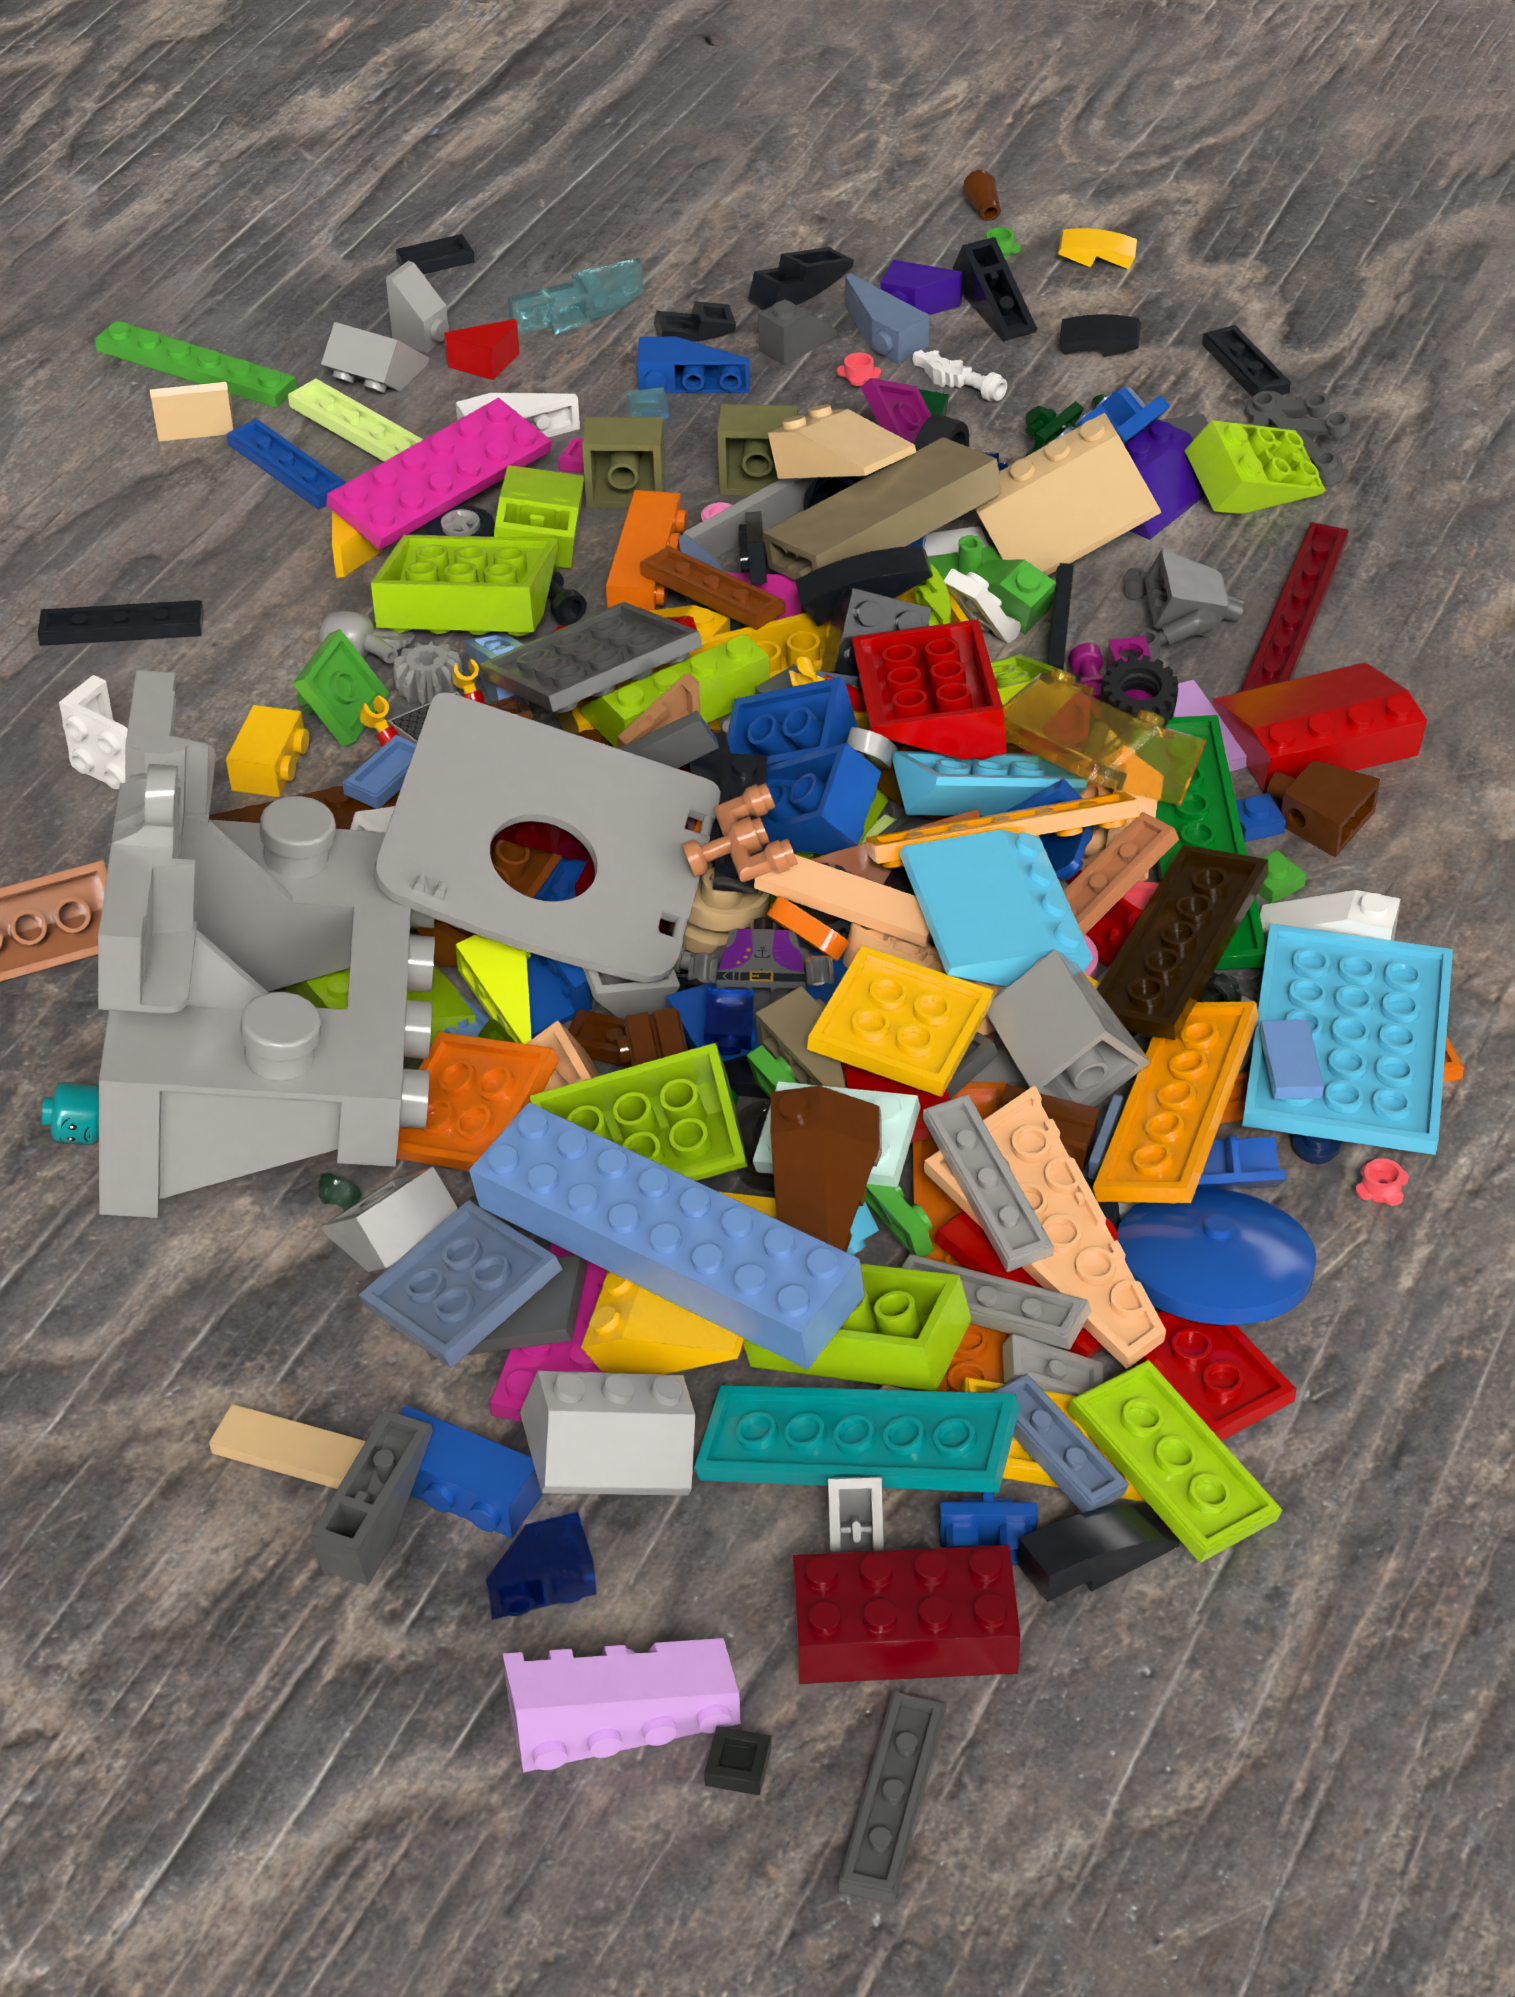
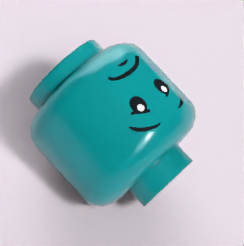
M60 1082L54 1089L53 1097H43L41 1125L50 1126V1135L55 1142L79 1145H94L98 1142L99 1085Z

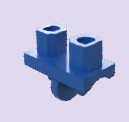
M982 1492V1497H961V1502H941L940 1547L1010 1545L1012 1565H1018L1019 1538L1037 1530V1503L1014 1502V1498H994V1492Z

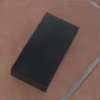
M463 234L396 249V257L400 266L407 261L415 263L422 274L475 263L474 251Z

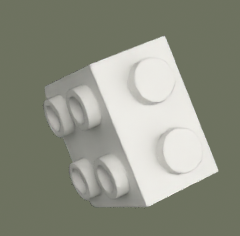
M92 675L59 702L69 751V760L71 766L78 772L101 780L113 789H119L120 783L125 782V745L128 729L124 725L113 721L106 681Z

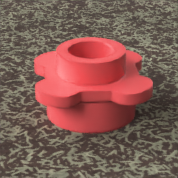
M857 352L845 357L844 365H840L837 368V375L847 378L851 385L862 386L870 378H879L881 376V369L874 367V359L871 355Z
M1379 1158L1361 1167L1363 1179L1361 1183L1356 1185L1355 1190L1359 1198L1363 1200L1371 1199L1390 1206H1397L1403 1202L1404 1194L1401 1190L1402 1186L1408 1183L1409 1176L1398 1163L1390 1159Z

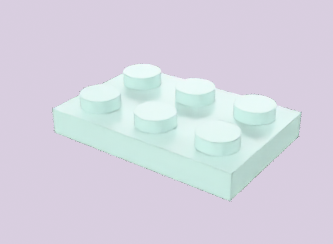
M778 1081L775 1091L817 1085ZM823 1086L880 1107L882 1117V1154L877 1167L873 1166L867 1184L897 1188L921 1108L918 1096ZM770 1105L753 1163L757 1172L773 1174Z

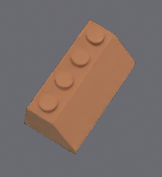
M104 860L0 888V982L98 955V933L107 877Z

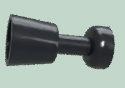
M554 565L547 599L551 598L552 600L550 612L559 624L571 625L580 620L585 614L587 602L578 591L574 589L564 590L562 588L564 578L557 566Z

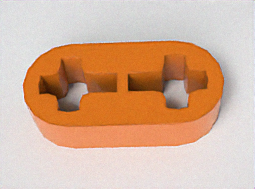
M779 895L766 913V916L774 920L778 925L786 930H792L798 938L824 955L833 957V960L836 962L850 944L847 939Z

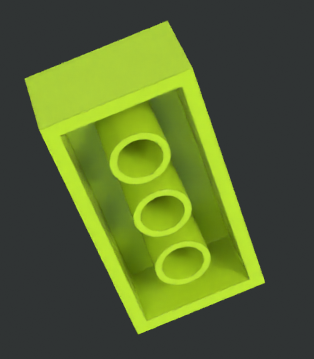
M860 1264L865 1296L808 1370L744 1338L743 1345L750 1366L761 1369L937 1391L972 1320L960 1275Z

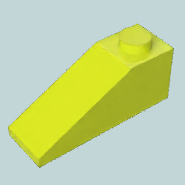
M477 934L455 944L458 971L504 1039L508 1042L523 1044L531 1041L527 959L531 958L530 952Z

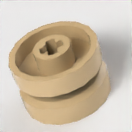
M711 861L708 862L707 872L700 875L682 946H685L686 950L693 953L711 954L718 946L726 945L730 931L734 929H750V924L754 919L760 917L769 918L766 916V913L769 909L771 894L758 890V894L713 890L715 867L712 868ZM669 922V931L673 934L675 923Z

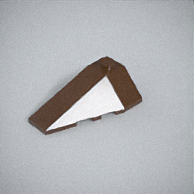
M820 1085L771 1092L770 1134L777 1220L847 1252L852 1238L850 1229L858 1207L864 1205L868 1193L866 1185L873 1166L877 1167L882 1154L881 1109L878 1105Z

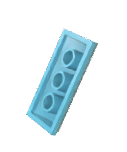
M893 751L892 756L906 815H959L975 809L979 810L980 816L1005 813L1062 778L1078 794L1086 789L1088 779L1043 754L1007 753L994 755L983 760L974 758L962 760L936 752Z

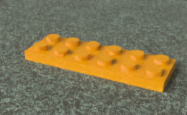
M1256 1001L1196 1002L1175 1040L1152 1037L1145 1054L1151 1063L1137 1074L1094 1182L1093 1190L1097 1202L1170 1204L1192 1202L1259 1018Z

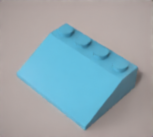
M1001 829L906 845L901 848L899 855L947 975L1007 987L1028 972L1039 959L1047 956L1055 949L1077 964L1083 973L1092 961L1093 957L1040 838L1026 832L1015 833Z

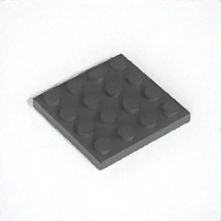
M622 602L479 665L484 680L551 712L564 713L576 708L578 701L589 696H603L613 692L616 688L615 685L628 679L639 680L653 673L652 669L664 663L674 664L682 662L690 656L689 652L701 648L703 645L698 630L627 602Z

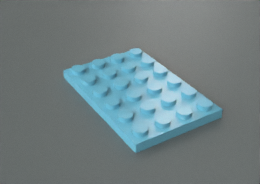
M1270 923L1258 1005L1259 1018L1255 1027L1242 1126L1436 1155L1439 1141L1453 949ZM1309 1020L1324 1084L1322 1098L1274 1099L1260 1037L1261 1021Z

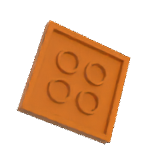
M438 1032L429 1049V1058L424 1059L418 1069L429 1070L426 1129L399 1127L397 1159L469 1171L528 1102L531 1103L530 1096L544 1091L560 1058L551 1047Z

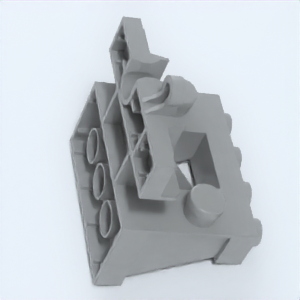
M136 670L125 745V782L120 783L98 933L99 1009L108 1010L99 1075V1215L158 1218L160 1199L337 1149V1163L396 1167L399 1127L426 1129L429 1070L403 1069L404 1058H429L432 1002L409 1001L406 998L407 991L431 992L435 936L410 935V927L434 928L435 918L392 901L378 888L374 878V870L386 832L335 829L336 824L333 813L325 804L316 799L304 796H287L275 800L263 810L260 823L209 820L216 762L215 749L206 742L175 737V673ZM350 968L347 1010L315 1008L309 1000L298 994L288 992L269 993L272 990Z

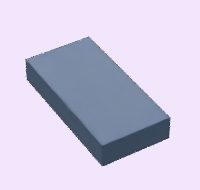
M398 735L394 736L342 782L344 794L376 809L381 808L401 790L416 743Z
M1309 1020L1261 1021L1260 1037L1274 1099L1322 1098L1324 1084Z

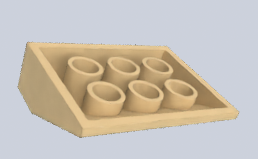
M1105 413L1088 420L1080 427L1051 441L1048 445L999 472L1001 494L975 508L1003 560L1025 559L1047 576L1056 572L1057 566H1060V563L1070 564L1162 513Z

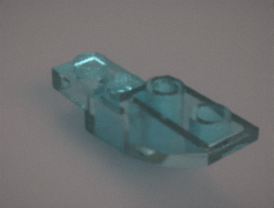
M640 258L575 272L572 273V282L509 296L510 320L516 319L518 335L550 327L555 335L602 319L620 310L643 293L642 261Z

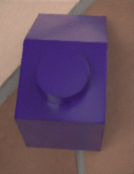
M893 260L880 282V289L928 315L960 307L962 303L963 272Z

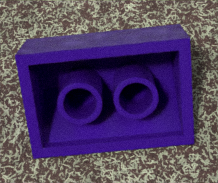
M1159 419L1124 445L1162 512L1129 530L1148 540H1151L1206 495L1184 451L1191 444L1193 438L1188 432Z

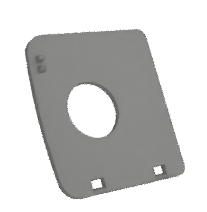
M439 693L434 696L428 709L375 863L374 878L378 888L392 901L474 934L592 971L641 983L661 981L671 974L678 961L700 876L695 877L682 843L694 839L701 846L709 842L713 822L716 817L714 807L719 805L721 791L713 781L453 693ZM688 817L702 821L699 833L685 829ZM536 821L558 826L574 835L587 848L594 863V881L584 893L569 900L543 901L525 896L510 887L495 870L490 857L491 841L502 829L519 822ZM660 919L675 923L672 936L657 932Z

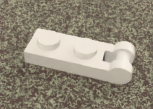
M951 569L944 582L969 619H979L983 631L988 632L992 630L997 638L1007 643L1016 639L1020 632L1021 624L1019 621L1005 615L1000 608L1002 604L1000 599L988 591L989 583L973 572H968L967 575Z

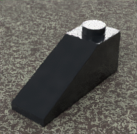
M992 237L962 245L952 269L963 272L962 291L970 304L1003 342L1036 333L1037 327L996 238Z

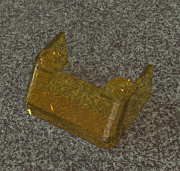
M1052 668L1050 674L1041 672L1003 705L1005 737L1007 741L1093 783L1180 806L1207 741L1200 737L1174 731L1163 726L1165 718L1153 712L1140 709L1137 716L1092 697L1094 687L1075 682V675L1057 668Z

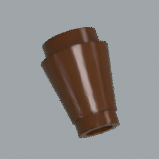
M984 170L971 172L964 180L963 194L983 220L992 221L1001 213L996 180L994 176Z

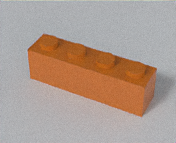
M634 490L606 583L607 609L622 602H627L647 611L658 610L660 605H666L668 587L641 575L640 562L667 546L679 550L678 536L687 530L688 511L681 509V493Z

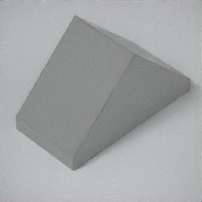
M881 1476L828 1478L830 1553L884 1551Z

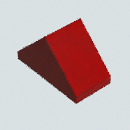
M516 319L444 332L447 365L452 369L494 380L520 354Z

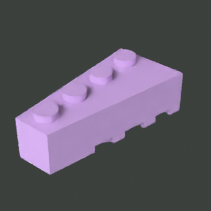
M724 1638L654 1643L648 1653H635L633 1650L627 1649L625 1645L604 1646L603 1653L600 1656L574 1658L572 1649L549 1650L548 1660L524 1661L522 1652L502 1654L510 1718L523 1773L537 1769L553 1770L568 1762L591 1757L606 1758L626 1749L644 1745H664L675 1738L702 1732L712 1734L715 1733L716 1726L727 1728L741 1724L739 1690Z

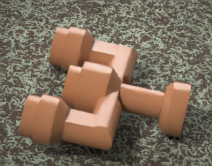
M766 783L759 786L757 784L745 789L742 796L714 807L716 818L724 835L723 837L701 846L694 839L682 843L695 877L707 872L708 862L730 853L741 882L749 881L771 871L781 874L791 870L790 867L798 864L789 839L787 838L780 842L776 840L770 843L761 821V816L768 814L769 810L776 808ZM749 815L759 818L751 820ZM769 843L763 852L750 856L752 854L762 851V845Z

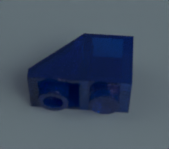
M578 1512L525 1525L486 1578L492 1620L506 1616H521L534 1609L558 1603H573L583 1597L597 1594L594 1561Z

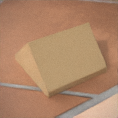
M226 382L150 389L159 442L226 435L234 430L232 399Z

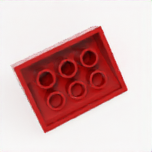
M979 619L852 637V645L870 730L892 741L962 760L972 758L983 760L994 755L1007 754L1003 706Z
M1366 662L1214 698L1212 701L1214 709L1247 756L1246 764L1263 794L1267 793L1270 779L1276 771L1297 778L1313 761H1320L1357 771L1418 756L1427 724V719L1410 692Z

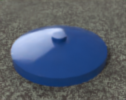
M1201 1188L1196 1189L1191 1203L1140 1202L1123 1217L1117 1230V1240L1126 1255L1125 1262L1135 1281L1141 1283L1153 1306L1177 1317L1215 1325H1245L1263 1322L1279 1317L1295 1308L1304 1300L1312 1286L1316 1266V1252L1306 1230L1283 1210L1247 1194L1223 1189Z

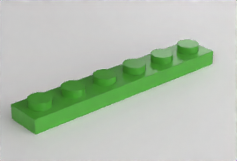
M116 320L94 338L96 349L99 352L199 384L226 382L230 394L274 408L279 407L288 398L289 393L298 389L295 376L250 363L243 359L234 358L215 350L196 346L183 340L161 335L155 331L142 329L126 322Z
M763 1045L746 1055L757 1085L770 1099L771 1092L775 1091L778 1081L797 1083L795 1081V1074L782 1056L774 1058ZM872 1184L866 1185L868 1193L865 1202L867 1206L911 1254L920 1257H926L932 1253L934 1249L928 1232L933 1228L932 1223L918 1204L910 1207L903 1199L904 1193L899 1184L897 1188Z

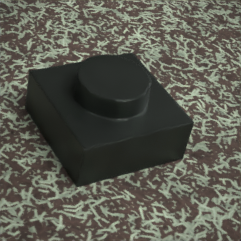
M716 1726L704 1772L705 1786L760 1796L772 1749L771 1735Z

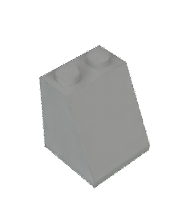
M1056 949L1039 959L1028 972L1012 985L1003 988L997 997L992 1000V1004L987 1012V1016L1029 1087L1031 1088L1035 1085L1038 1092L1045 1095L1095 1107L1151 1063L1080 967Z

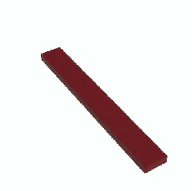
M1310 522L1240 692L1292 680L1348 541L1349 530Z

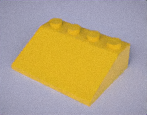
M720 1192L777 1219L775 1198ZM608 1271L581 1348L598 1368L606 1373L665 1375L738 1359L744 1338Z

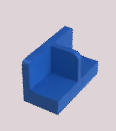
M1124 387L1113 392L1101 405L1083 417L1077 423V426L1080 427L1088 420L1105 413L1125 445L1156 421L1170 408V405L1160 395L1142 408L1128 389Z
M1229 1135L1224 1140H1214L1196 1189L1235 1190L1279 1186L1286 1180V1170H1279L1276 1136L1238 1139L1237 1135Z

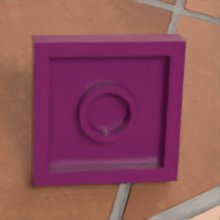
M870 378L860 388L879 426L914 444L921 427L932 416L919 389L913 385Z

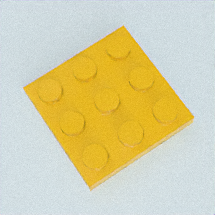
M862 945L809 1034L807 1050L942 1097L992 1004L994 990Z

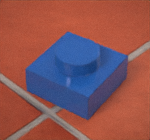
M1269 793L1236 800L1244 842L1285 833L1286 819Z

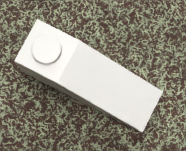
M488 393L456 402L457 421L499 397L548 438L580 429L578 397L576 394Z
M1351 890L1265 904L1260 912L1265 942L1267 944L1270 923L1394 941L1401 899L1378 893Z

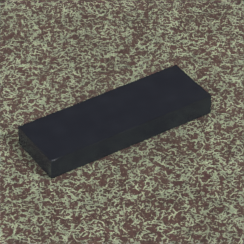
M1236 325L1203 334L1202 345L1251 397L1262 391H1274L1281 395L1290 393L1291 382Z

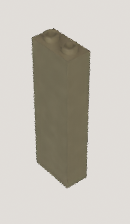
M942 437L916 451V453L887 466L763 532L768 567L793 580H797L818 568L844 558L870 551L905 547L1000 495L997 458Z

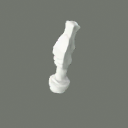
M921 349L913 353L912 360L914 366L924 368L925 373L930 377L933 384L945 387L946 384L949 387L956 386L958 388H962L964 384L980 390L982 398L988 401H999L1006 393L1007 381L1000 374L991 372L987 376H981L979 373L972 372V367L963 366L962 360L942 358L939 356V351L935 350L924 353Z

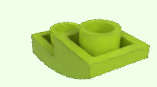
M932 564L930 567L933 576L918 584V587L914 590L917 605L932 608L928 626L951 623L949 592L940 573Z

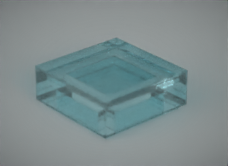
M663 387L626 391L630 417H663V421L669 419V408Z

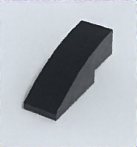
M830 247L781 254L778 268L754 271L748 299L765 308H769L784 299L795 305L801 304L823 292L853 267L854 260Z
M908 546L870 551L844 558L818 568L795 580L802 607L817 626H820L832 619L838 590L855 588L896 598L931 578L933 573L925 549L922 546Z
M1148 1503L1116 1505L1071 1516L1019 1538L1017 1564L1044 1599L1049 1602L1084 1583L1092 1592L1179 1547L1180 1540Z

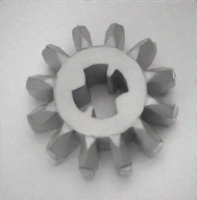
M431 641L428 645H421L416 642L413 649L403 648L401 656L394 659L393 666L394 683L398 695L405 697L408 704L419 701L423 706L430 703L434 696L439 693H454L461 690L452 681L455 663L458 665L459 673L463 675L462 662L458 652L451 651L449 644L436 646L434 641Z

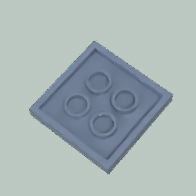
M467 1200L363 1290L359 1297L368 1310L452 1368L563 1269L554 1254L470 1200Z

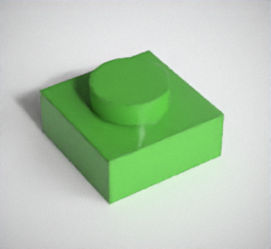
M1278 850L1262 857L1263 859H1268L1269 874L1258 894L1270 904L1305 887L1306 873Z

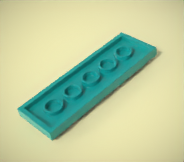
M720 1385L694 1469L700 1481L828 1486V1478L881 1476L882 1488L999 1493L1020 1405L1016 1394Z

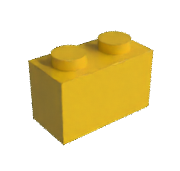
M258 705L252 706L226 757L231 791L273 797L281 796L287 782L294 779L296 763L300 755L305 754L309 746V731L304 729L301 711Z

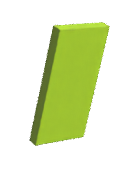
M1149 1360L1071 1399L1067 1409L1068 1412L1199 1563L1278 1520L1282 1512L1281 1507Z

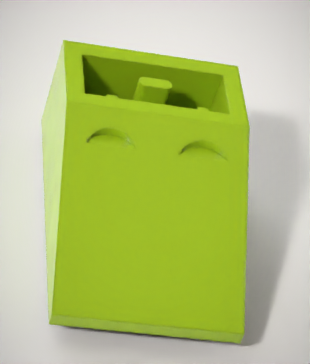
M1211 420L1184 450L1215 512L1245 514L1322 495L1326 491L1319 478V472L1315 465L1312 464L1303 446V440L1296 430Z
M507 465L499 497L494 537L558 538L559 546L555 565L571 569L584 486V475Z

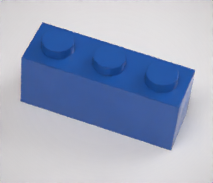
M405 1405L399 1414L429 1423L433 1428L410 1495L427 1502L429 1506L439 1512H451L465 1518L481 1530L487 1532L495 1531L513 1538L543 1495L532 1457Z

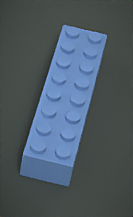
M530 1102L469 1169L479 1207L807 1370L865 1296L859 1258Z

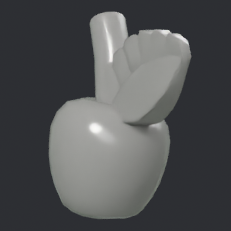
M353 611L329 613L322 621L319 632V644L321 645L329 633L341 629L363 659L369 653H372L386 663H393L394 659L398 656L397 650L402 647L405 648L415 638V634L409 631L396 633L389 628H375L369 617Z

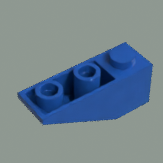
M639 337L637 357L639 393H750L749 358L679 337Z

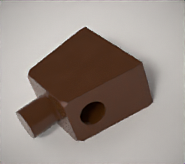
M1313 761L1297 778L1276 771L1270 779L1267 793L1282 800L1281 813L1286 819L1285 829L1327 854L1337 857L1375 813L1380 779L1324 762Z

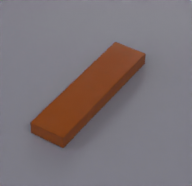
M670 546L640 562L641 575L755 630L785 613V600Z

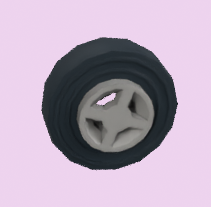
M459 505L428 522L426 535L494 537L495 522L492 515L484 509L475 506Z

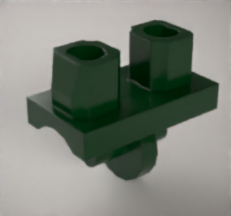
M1075 401L1058 416L1053 409H1046L1042 406L1033 407L1026 414L1025 421L1027 426L1026 433L1031 437L1035 436V447L1025 457L1048 445L1067 428L1076 429L1074 424L1079 420L1084 407Z

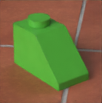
M1025 559L987 560L975 572V574L989 583L988 591L1000 599L1002 602L1000 608L1005 615L1020 622V632L1024 635L1050 610L1057 582Z

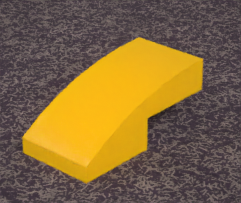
M1063 229L1060 235L1058 254L1088 267L1092 266L1097 256L1130 269L1135 259L1137 239L1101 229Z

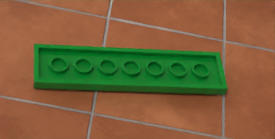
M1218 715L1173 717L1172 720L1169 719L1167 726L1161 728L1158 725L1157 732L1151 734L1146 729L1143 731V735H1135V730L1132 729L1137 757L1161 774L1155 818L1174 827L1179 838L1156 862L1159 881L1161 882L1183 844L1247 856ZM1256 897L1215 970L1264 968L1266 942Z

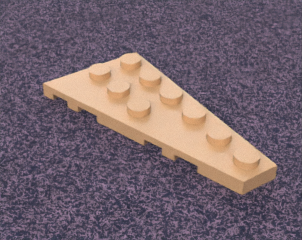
M1034 1085L983 1120L1054 1245L1053 1256L1023 1266L1022 1268L1044 1289L1088 1300L1091 1313L1083 1327L1128 1369L1164 1342L1166 1329L1140 1282L1135 1281L1125 1262L1126 1255L1120 1243L1112 1238L1105 1224V1215L1075 1159L1069 1157L1060 1140V1131L1053 1118H1048L1041 1105L1042 1098ZM939 1150L925 1160L924 1173L982 1228Z

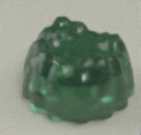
M328 1172L326 1174L321 1173L318 1190L319 1198L323 1204H337L345 1211L355 1205L362 1197L361 1189L334 1174Z

